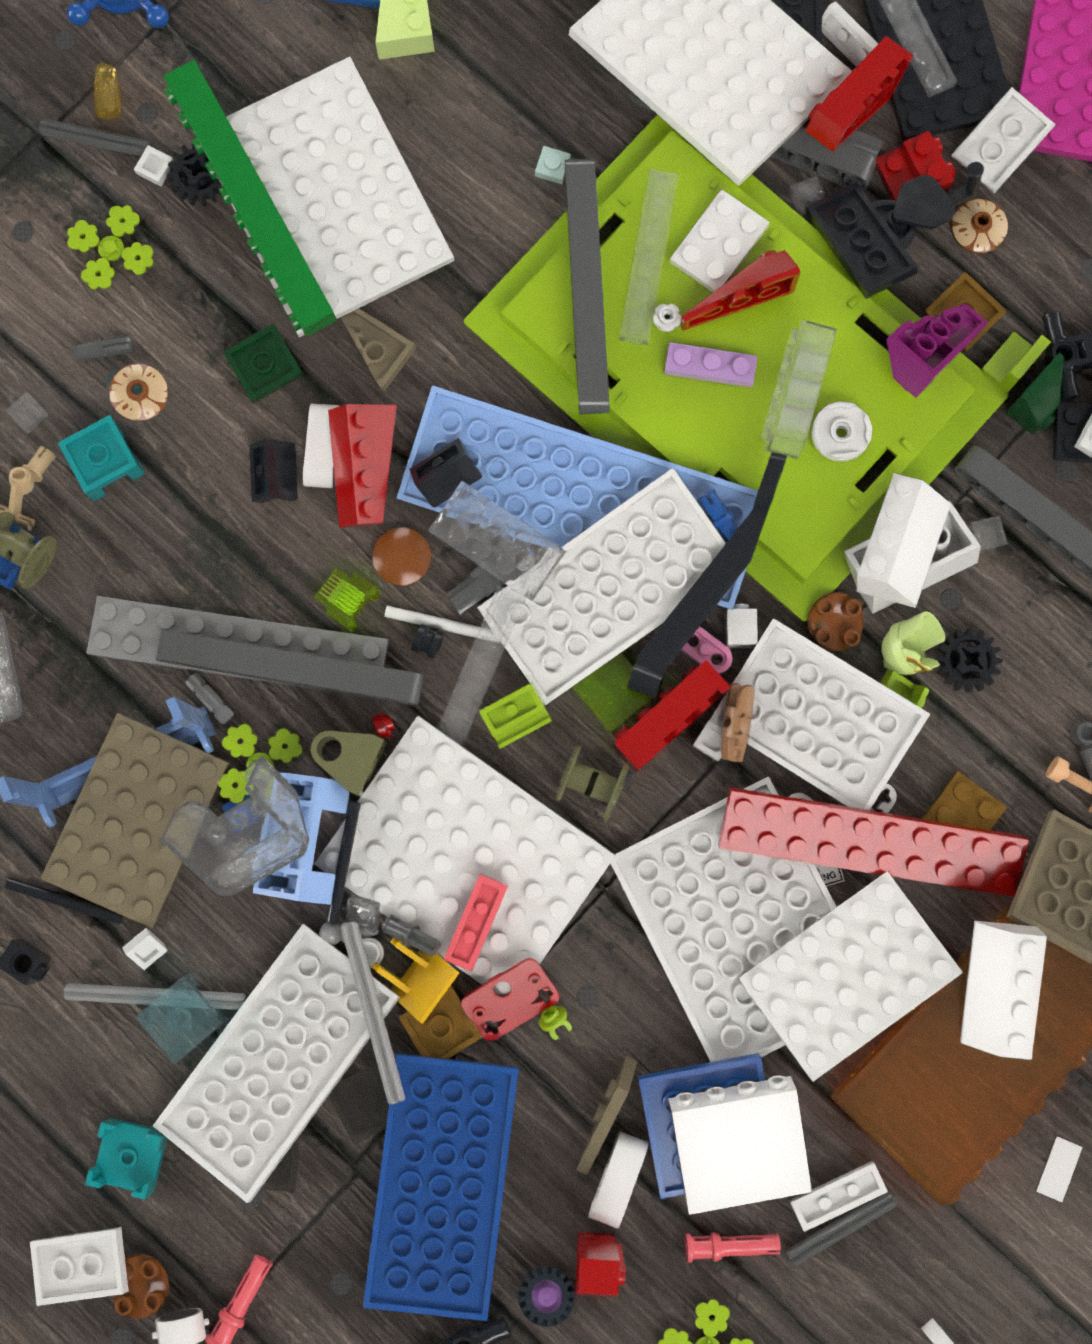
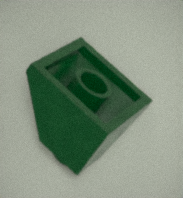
M1060 353L1041 371L1005 412L1031 435L1039 428L1045 431L1056 419L1052 414L1059 407L1064 356Z

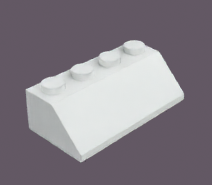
M893 474L858 572L857 592L916 608L951 505L950 502L924 481Z
M952 503L922 590L978 563L981 546ZM870 539L844 551L856 587L858 572ZM860 593L872 614L896 603Z
M974 921L960 1036L962 1044L1000 1057L1032 1059L1047 936L1038 927Z

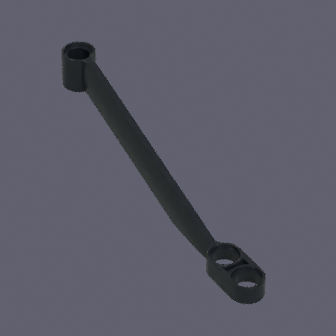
M772 451L752 511L641 650L630 675L627 689L656 699L666 668L750 564L773 501L787 455Z

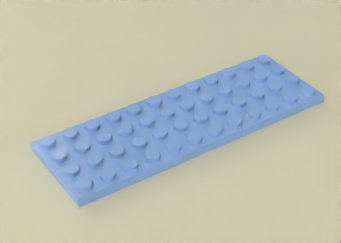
M432 385L397 499L557 551L672 468H674L711 523L713 521L698 501L700 498L706 496L708 501L713 503L708 493L715 489L728 512L731 511L734 515L733 519L739 527L752 511L758 491ZM459 438L465 445L470 459L481 472L482 478L433 508L415 486L409 469ZM746 569L717 605L733 610Z

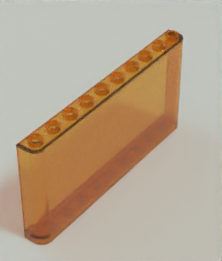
M1012 902L993 921L994 923L1020 925L1006 917ZM1046 940L1032 1059L1000 1057L960 1042L971 954L970 946L955 962L963 973L908 1012L829 1096L940 1206L946 1203L950 1206L959 1199L962 1194L960 1190L968 1181L972 1183L981 1175L983 1171L981 1167L989 1159H995L1004 1148L1002 1144L1010 1136L1015 1137L1021 1132L1026 1118L1030 1114L1038 1113L1045 1105L1044 1099L1051 1091L1056 1092L1065 1084L1066 1078L1064 1077L1072 1069H1078L1086 1061V1053L1092 1048V964Z

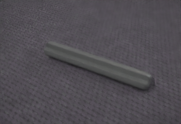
M47 118L41 119L39 131L43 136L136 156H142L148 145L151 146L150 141Z
M888 1190L887 1193L864 1203L788 1248L785 1252L793 1266L801 1264L897 1206V1201Z

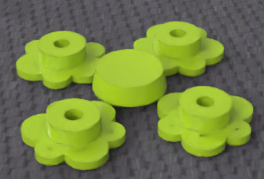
M128 205L123 206V208L113 206L109 211L110 217L107 218L106 224L111 228L114 236H107L100 241L96 235L98 231L96 226L89 225L85 220L77 221L75 226L67 231L70 237L67 244L72 250L79 249L82 253H86L90 247L98 246V252L102 258L96 262L93 260L88 261L86 264L87 269H84L81 273L82 280L88 283L92 290H96L99 287L101 289H108L111 286V278L114 277L115 271L110 267L108 261H118L122 257L125 260V269L132 270L136 275L144 274L146 269L154 264L151 258L154 251L151 246H142L139 242H135L131 248L127 247L124 249L123 242L118 238L125 233L128 235L133 234L135 231L134 227L140 222L139 215L133 212L132 208Z
M242 724L238 728L230 727L227 731L228 736L224 737L222 745L226 750H231V756L234 758L240 755L249 757L246 764L248 772H238L237 769L232 768L228 771V774H223L220 782L218 781V786L222 788L220 791L221 797L229 798L233 803L242 802L244 795H249L252 791L251 786L248 785L251 781V776L255 779L267 778V787L263 789V795L269 797L273 776L270 774L274 768L273 760L281 759L284 763H289L292 757L300 756L302 747L298 743L300 740L297 734H290L287 729H279L276 737H271L268 741L271 746L269 755L261 752L253 754V745L257 743L258 739L256 735L252 734L251 727L247 724ZM239 739H241V740H243V743H242V744H238L237 741H238ZM286 744L287 749H283L282 745ZM237 783L238 787L233 788L232 784Z
M716 1299L709 1300L708 1304L701 1302L695 1309L698 1316L695 1324L698 1328H703L706 1336L698 1339L696 1344H720L713 1337L717 1335L718 1330L723 1332L727 1329L726 1320L730 1316V1311L725 1305H719ZM714 1315V1318L710 1319L709 1316ZM674 1328L666 1329L663 1335L664 1339L658 1342V1344H693L688 1340L689 1336L686 1331L678 1333ZM733 1338L730 1344H754V1342L748 1338L742 1341L738 1338Z

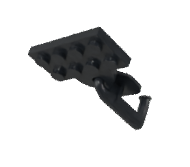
M980 162L970 163L966 169L968 175L966 185L948 194L933 177L927 175L918 176L901 185L897 201L880 200L872 203L858 183L855 182L806 207V214L867 299L917 274L918 266L906 251V248L910 246L915 236L916 227L934 229L950 221L954 216L955 207L973 199L977 195L984 166Z

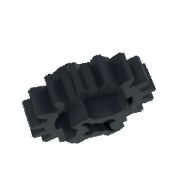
M192 144V149L190 150L183 145V153L181 155L173 153L176 162L168 163V167L172 172L168 173L167 177L172 183L170 186L173 192H178L181 201L188 197V201L192 206L195 205L197 200H200L202 206H206V199L209 198L214 203L217 202L215 195L217 193L221 195L218 189L222 185L218 178L213 180L205 166V163L209 162L206 154L199 155L194 144ZM181 177L187 181L188 187L182 183Z
M972 628L966 629L964 635L959 629L953 632L954 638L949 635L945 637L944 642L947 646L941 645L937 648L943 655L935 659L942 664V668L937 673H945L947 675L943 682L944 684L952 681L955 683L953 690L958 691L964 686L965 693H971L973 686L979 692L984 690V683L988 686L994 683L991 675L997 676L1001 673L995 665L1002 663L1003 659L996 658L995 654L1001 648H992L993 637L985 640L983 638V630L974 635ZM961 642H973L977 645L975 647H968L965 643L962 644ZM985 654L987 657V666L985 664ZM950 655L953 657V667L950 663ZM970 655L973 658V660L971 661V665L967 666L965 664V661L967 660V656ZM963 674H970L973 678L976 677L977 679L967 680L961 676Z

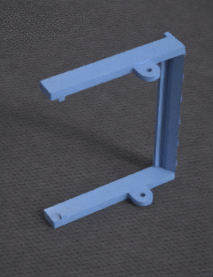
M176 697L165 700L173 719L170 720L171 722L156 729L190 745L201 742L207 753L214 751L209 737L217 734L206 708L203 706L198 709ZM97 756L40 783L2 776L0 777V795L4 803L38 808L46 825L52 827L57 824L52 810L78 799Z

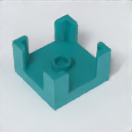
M111 415L58 442L82 490L93 501L105 496L106 492L102 488L128 475L132 480H135L146 474L140 462L134 457L124 439L125 434L120 425Z
M111 1117L101 1122L97 1138H102L96 1165L88 1171L85 1185L102 1188L107 1184L132 1190V1197L147 1199L155 1191L168 1138L156 1128Z

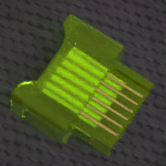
M334 567L332 573L313 597L328 608L326 611L328 617L353 633L357 628L356 618L369 601L377 600L380 597L381 591L356 572L352 577H349Z

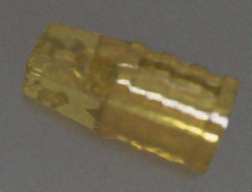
M102 62L95 67V115L101 119L113 120L122 115L120 86L116 68Z

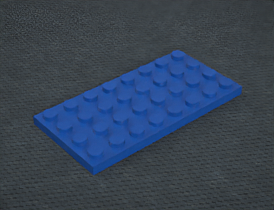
M396 1053L395 1062L405 1100L396 1104H389L363 1308L487 1321L518 1067Z

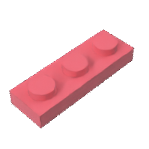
M484 874L479 875L443 960L468 971H473L509 885Z

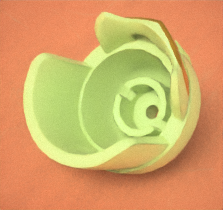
M925 611L891 626L881 646L884 667L894 670L901 675H912L919 672H929L940 665L937 660L926 658L925 654L926 650L945 641L943 628L933 614Z

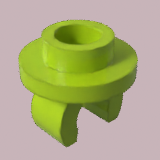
M551 1006L542 1012L539 1026L543 1031H548L552 1039H559L555 1029L561 1025H564L568 1031L572 1030V1026L567 1019V1011L563 1006Z

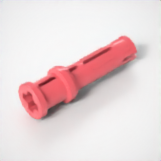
M711 1232L710 1236H691L690 1233H685L684 1243L687 1263H692L693 1259H712L713 1262H718L722 1257L780 1255L779 1234L727 1237L720 1236L716 1232Z
M255 1254L249 1269L241 1280L228 1306L221 1309L218 1313L220 1318L212 1333L206 1335L205 1341L207 1344H230L238 1329L243 1328L245 1324L244 1315L266 1274L273 1265L269 1259Z

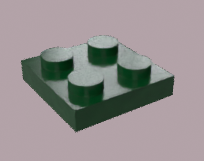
M274 323L223 351L253 404L303 376L302 371Z

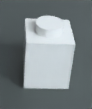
M734 604L733 610L727 609L725 611V646L729 649L756 647L758 643L757 609H749V604Z

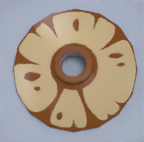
M975 198L961 204L956 209L951 219V232L954 240L962 249L971 253L985 254L994 251L1003 243L1008 233V220L1005 212L996 203L988 199ZM978 219H983L987 224L984 226L980 225Z
M142 363L129 364L121 368L112 378L109 386L110 402L115 411L125 419L135 422L148 421L158 416L166 407L169 397L168 384L163 375L154 367ZM139 385L143 387L142 393L139 395L133 394L132 389L134 386Z

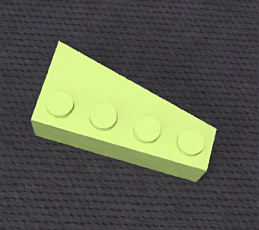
M380 0L375 42L379 60L435 52L427 0Z

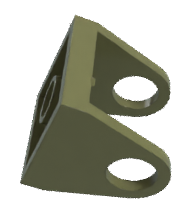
M324 731L313 739L311 755L315 762L347 791L362 797L368 788L387 746V742L372 734ZM330 741L340 742V756L333 761H325L322 754L324 746Z

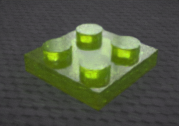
M622 653L572 686L573 690L609 733L653 698L627 689L634 667Z

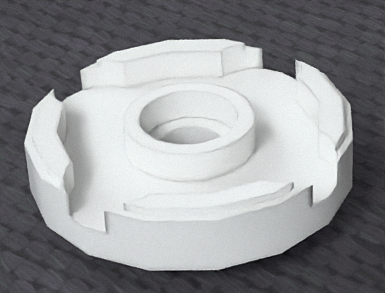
M839 401L828 404L818 413L812 424L811 437L815 448L822 456L831 461L846 462L856 459L866 450L872 437V425L869 416L865 411L863 412L858 408L857 405L851 402ZM839 428L844 429L846 436H837L836 430Z

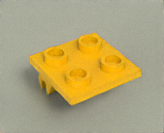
M393 937L390 943L413 959L412 965L401 979L376 962L372 968L394 984L391 990L400 996L398 1002L423 1024L459 972L447 961L443 960L439 954L430 956L421 950L415 952L411 948L405 947L401 941Z

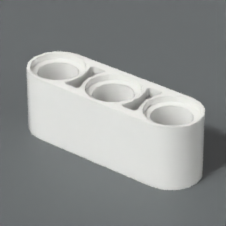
M313 403L310 405L303 467V485L305 487L331 489L335 487L328 410L339 407V405Z
M621 1131L618 1132L592 1202L589 1218L617 1229L619 1228L644 1161L649 1142Z

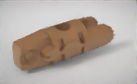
M732 683L728 690L725 707L721 758L742 762L749 739L755 691L751 685L741 686L739 683Z

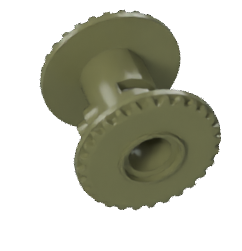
M1 513L0 557L7 561L11 560L14 565L21 568L18 577L20 587L24 589L32 588L41 580L53 562L57 551V541L52 536H46L35 545L33 542L36 538L25 530L20 529L18 533L10 531L12 525L16 523L15 516L12 513Z
M577 745L564 769L555 800L560 802L565 789L569 788L608 804L602 818L603 820H608L622 792L629 766L624 764L619 777L616 778L598 769L578 763L576 761L582 746Z

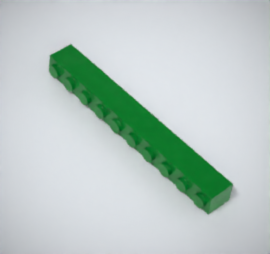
M195 60L163 75L168 85L164 88V91L172 105L178 103L181 112L177 113L185 130L191 128L194 132L195 137L191 138L197 152L199 155L206 154L209 162L205 163V166L212 179L219 178L223 186L218 190L227 205L233 203L237 211L232 214L240 230L246 228L251 237L247 238L246 241L254 255L261 254L264 262L260 266L268 281L274 278L278 288L274 289V292L282 306L288 303L292 311L288 317L295 330L302 329L305 336L308 337L336 322L337 319L330 304Z

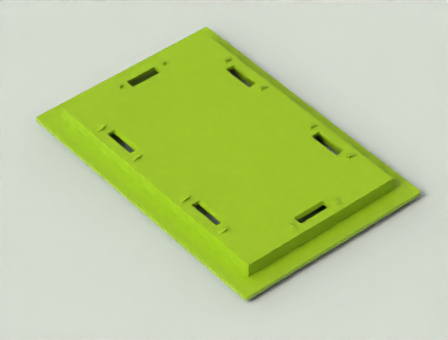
M657 114L596 179L599 230L614 214L623 221L600 245L607 371L618 382L612 390L609 388V413L579 415L576 359L574 358L576 353L567 211L464 319V324L593 438L711 476H715L720 471L731 482L757 491L759 490L772 451L787 455L773 501L752 560L747 566L746 573L800 621L806 622L813 604L823 595L832 593L851 573L844 551L871 539L893 474L922 480L930 485L1008 398L1009 394L985 376L981 369L962 353L917 398L906 391L893 377L889 351L855 322L863 314L885 334L890 336L904 322L911 321L914 323L920 321L921 318L887 289L866 299L816 228L752 174L739 186L735 184ZM722 189L770 222L769 227L729 280L759 259L762 254L775 250L776 253L785 250L798 265L801 272L794 293L684 331L680 324L670 332H663L654 325L652 319L658 305L674 304L680 310L679 315L683 316L713 293L672 265L670 258ZM665 315V316H664L665 319H669V318H670L669 315ZM669 342L757 356L753 387L749 388L664 375ZM839 401L851 402L857 405L858 408L863 412L865 411L869 416L872 425V437L866 450L856 459L846 462L831 461L822 456L815 448L811 437L812 424L818 413L828 404ZM839 428L836 430V434L839 437H845L846 431ZM888 449L896 458L863 493L855 485Z

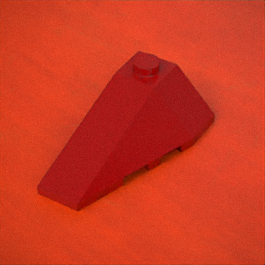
M772 250L762 254L759 259L684 314L681 321L682 330L684 331L794 293L801 273L798 265L785 250L778 253Z

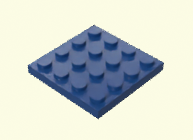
M759 1053L638 1076L660 1199L685 1195L672 1112L668 1098L676 1097L684 1092L692 1094L705 1092L712 1087H733L744 1081H765L762 1059Z

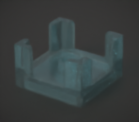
M190 973L181 977L135 1017L174 1064L185 1058L211 1033L229 1020L220 1009L214 1010L196 987L199 983Z

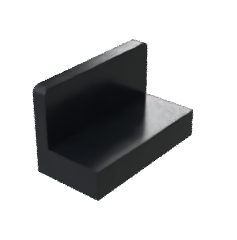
M266 438L249 445L252 502L264 503L273 499L297 500L295 444Z
M459 438L409 469L415 486L433 508L482 478L481 472L470 459L465 445Z

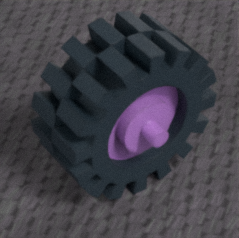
M541 1267L533 1270L525 1277L518 1292L519 1306L523 1315L531 1323L541 1327H552L568 1318L572 1308H574L575 1291L567 1275L554 1267Z

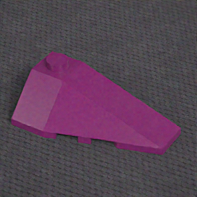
M968 304L944 310L940 315L934 317L930 315L924 316L920 321L914 323L911 321L904 322L887 338L894 379L906 391L917 398L983 330L988 322Z

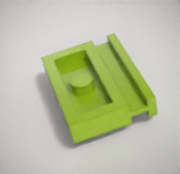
M532 682L479 710L499 749L553 720Z

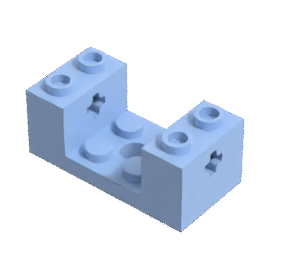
M273 772L253 893L301 902L331 905L336 874L312 871L321 812L330 811L346 814L349 791L336 780ZM292 829L293 836L291 841L288 843L287 834L288 831Z

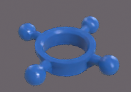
M85 0L82 3L74 2L67 8V18L76 26L85 25L89 21L90 12L97 6L116 14L130 13L142 8L146 12L148 23L154 28H163L169 22L167 9L159 4L154 5L150 0Z

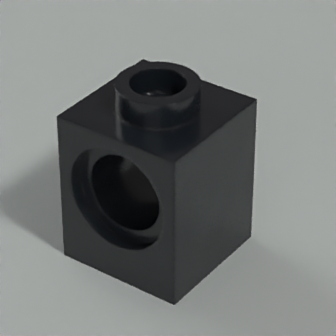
M22 938L12 939L0 957V969L24 985L35 984L36 981H42L48 973L50 967L47 964L52 957ZM25 955L31 959L32 963L28 971H25L21 966V960Z

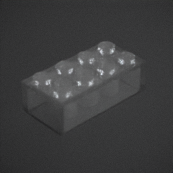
M802 319L798 329L792 328L776 380L775 391L768 409L773 414L768 413L760 438L765 440L763 450L775 451L794 459L799 458L810 429L835 338L836 328Z
M463 481L460 482L428 530L531 601L535 599L566 553L558 544Z

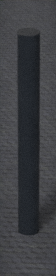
M349 801L335 871L336 876L332 900L326 921L330 923H338L361 807V803Z
M9 877L5 884L6 889L119 925L124 917L103 906Z

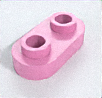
M701 627L692 635V637L698 640V645L691 647L687 642L681 649L685 655L699 665L707 660L719 674L726 672L732 664L733 657L730 649ZM719 655L722 663L719 665L713 664L711 657Z

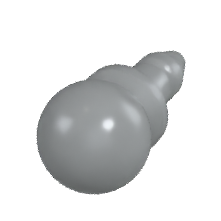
M326 922L321 926L319 936L331 945H336L340 941L345 944L341 926L347 922H343L341 925L339 923ZM359 926L362 938H369L379 933L376 928Z

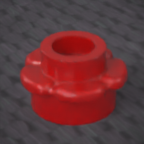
M378 711V715L370 718L378 737L383 739L388 736L390 739L392 737L391 731L395 730L394 724L389 714L383 715L381 711Z

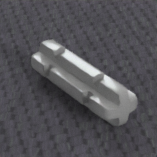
M199 674L191 675L186 680V685L190 690L196 692L195 695L210 712L215 713L214 716L220 723L225 724L234 716L232 710L228 706L223 705L224 701L208 684L205 685L206 681Z

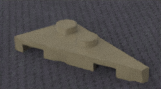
M358 308L340 318L380 390L385 392L417 348L415 343Z
M626 1056L616 1080L612 1079L605 1093V1097H607L605 1105L600 1103L593 1117L596 1125L576 1168L577 1171L585 1175L588 1174L629 1093L637 1060Z

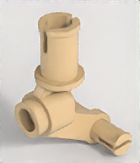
M40 446L27 465L15 467L9 474V483L11 485L9 507L0 504V514L4 512L12 513L16 519L15 525H19L28 531L34 527L35 520L23 515L21 512L23 495L33 490L34 482H41L43 480V473L56 458L52 451L48 448L45 450V447Z

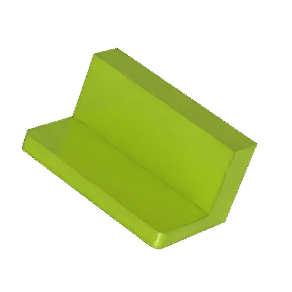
M1013 332L981 369V372L1008 393L1051 341L1041 335L1031 345L1016 332Z

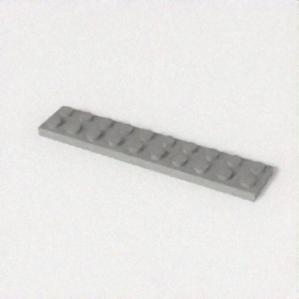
M97 596L86 654L291 685L157 661L156 655L161 631L169 630L385 667L389 639Z

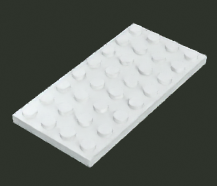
M672 468L477 608L527 680L534 684L543 703L547 705L663 624L726 542L674 468Z
M302 924L153 1125L154 1128L246 1203H250L370 1039L349 957L324 941L319 934L307 925ZM372 976L383 1018L385 1019L400 996Z

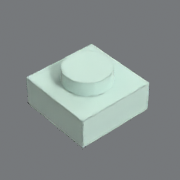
M543 146L535 170V177L562 184L565 177V160L571 159V154Z

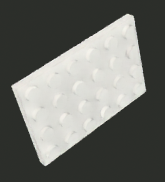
M774 618L733 682L739 683L741 686L751 685L755 691L747 744L844 805L853 808L870 810L930 716V713ZM728 692L710 721L723 728Z
M887 871L738 979L807 1076L814 1082L963 972Z

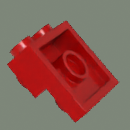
M930 131L906 140L902 143L901 147L876 158L875 168L891 200L897 201L902 184L922 175L933 177L945 192L952 186L953 178L956 175L954 166L950 161H944L941 155L943 152L941 140L937 136L932 137Z

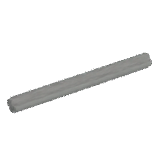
M355 921L348 922L341 926L343 939L387 1102L389 1104H396L405 1100L403 1087L359 926Z
M68 983L64 988V998L75 1001L239 1010L246 1001V994L232 992Z

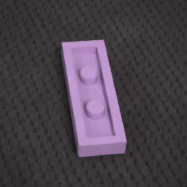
M669 342L664 375L752 388L757 356Z

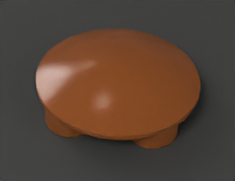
M409 528L391 529L377 540L372 553L373 565L378 575L386 582L398 586H411L426 574L431 562V550L426 539L417 531Z
M832 592L820 597L813 604L808 616V629L815 643L829 651H842L859 643L864 626L860 601L841 592Z
M146 1254L131 1255L125 1258L129 1291L124 1294L113 1295L112 1297L118 1314L121 1316L127 1315L135 1319H144L155 1315L164 1306L169 1293V1280L162 1264L152 1256Z

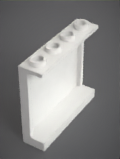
M778 1075L760 1082L744 1081L733 1087H712L705 1092L694 1094L684 1092L676 1097L668 1098L685 1190L684 1196L689 1215L812 1192L797 1089L791 1076Z

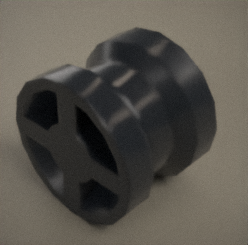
M422 623L414 638L411 650L416 653L422 651L427 654L428 658L434 660L443 642L445 632L430 630L428 625Z

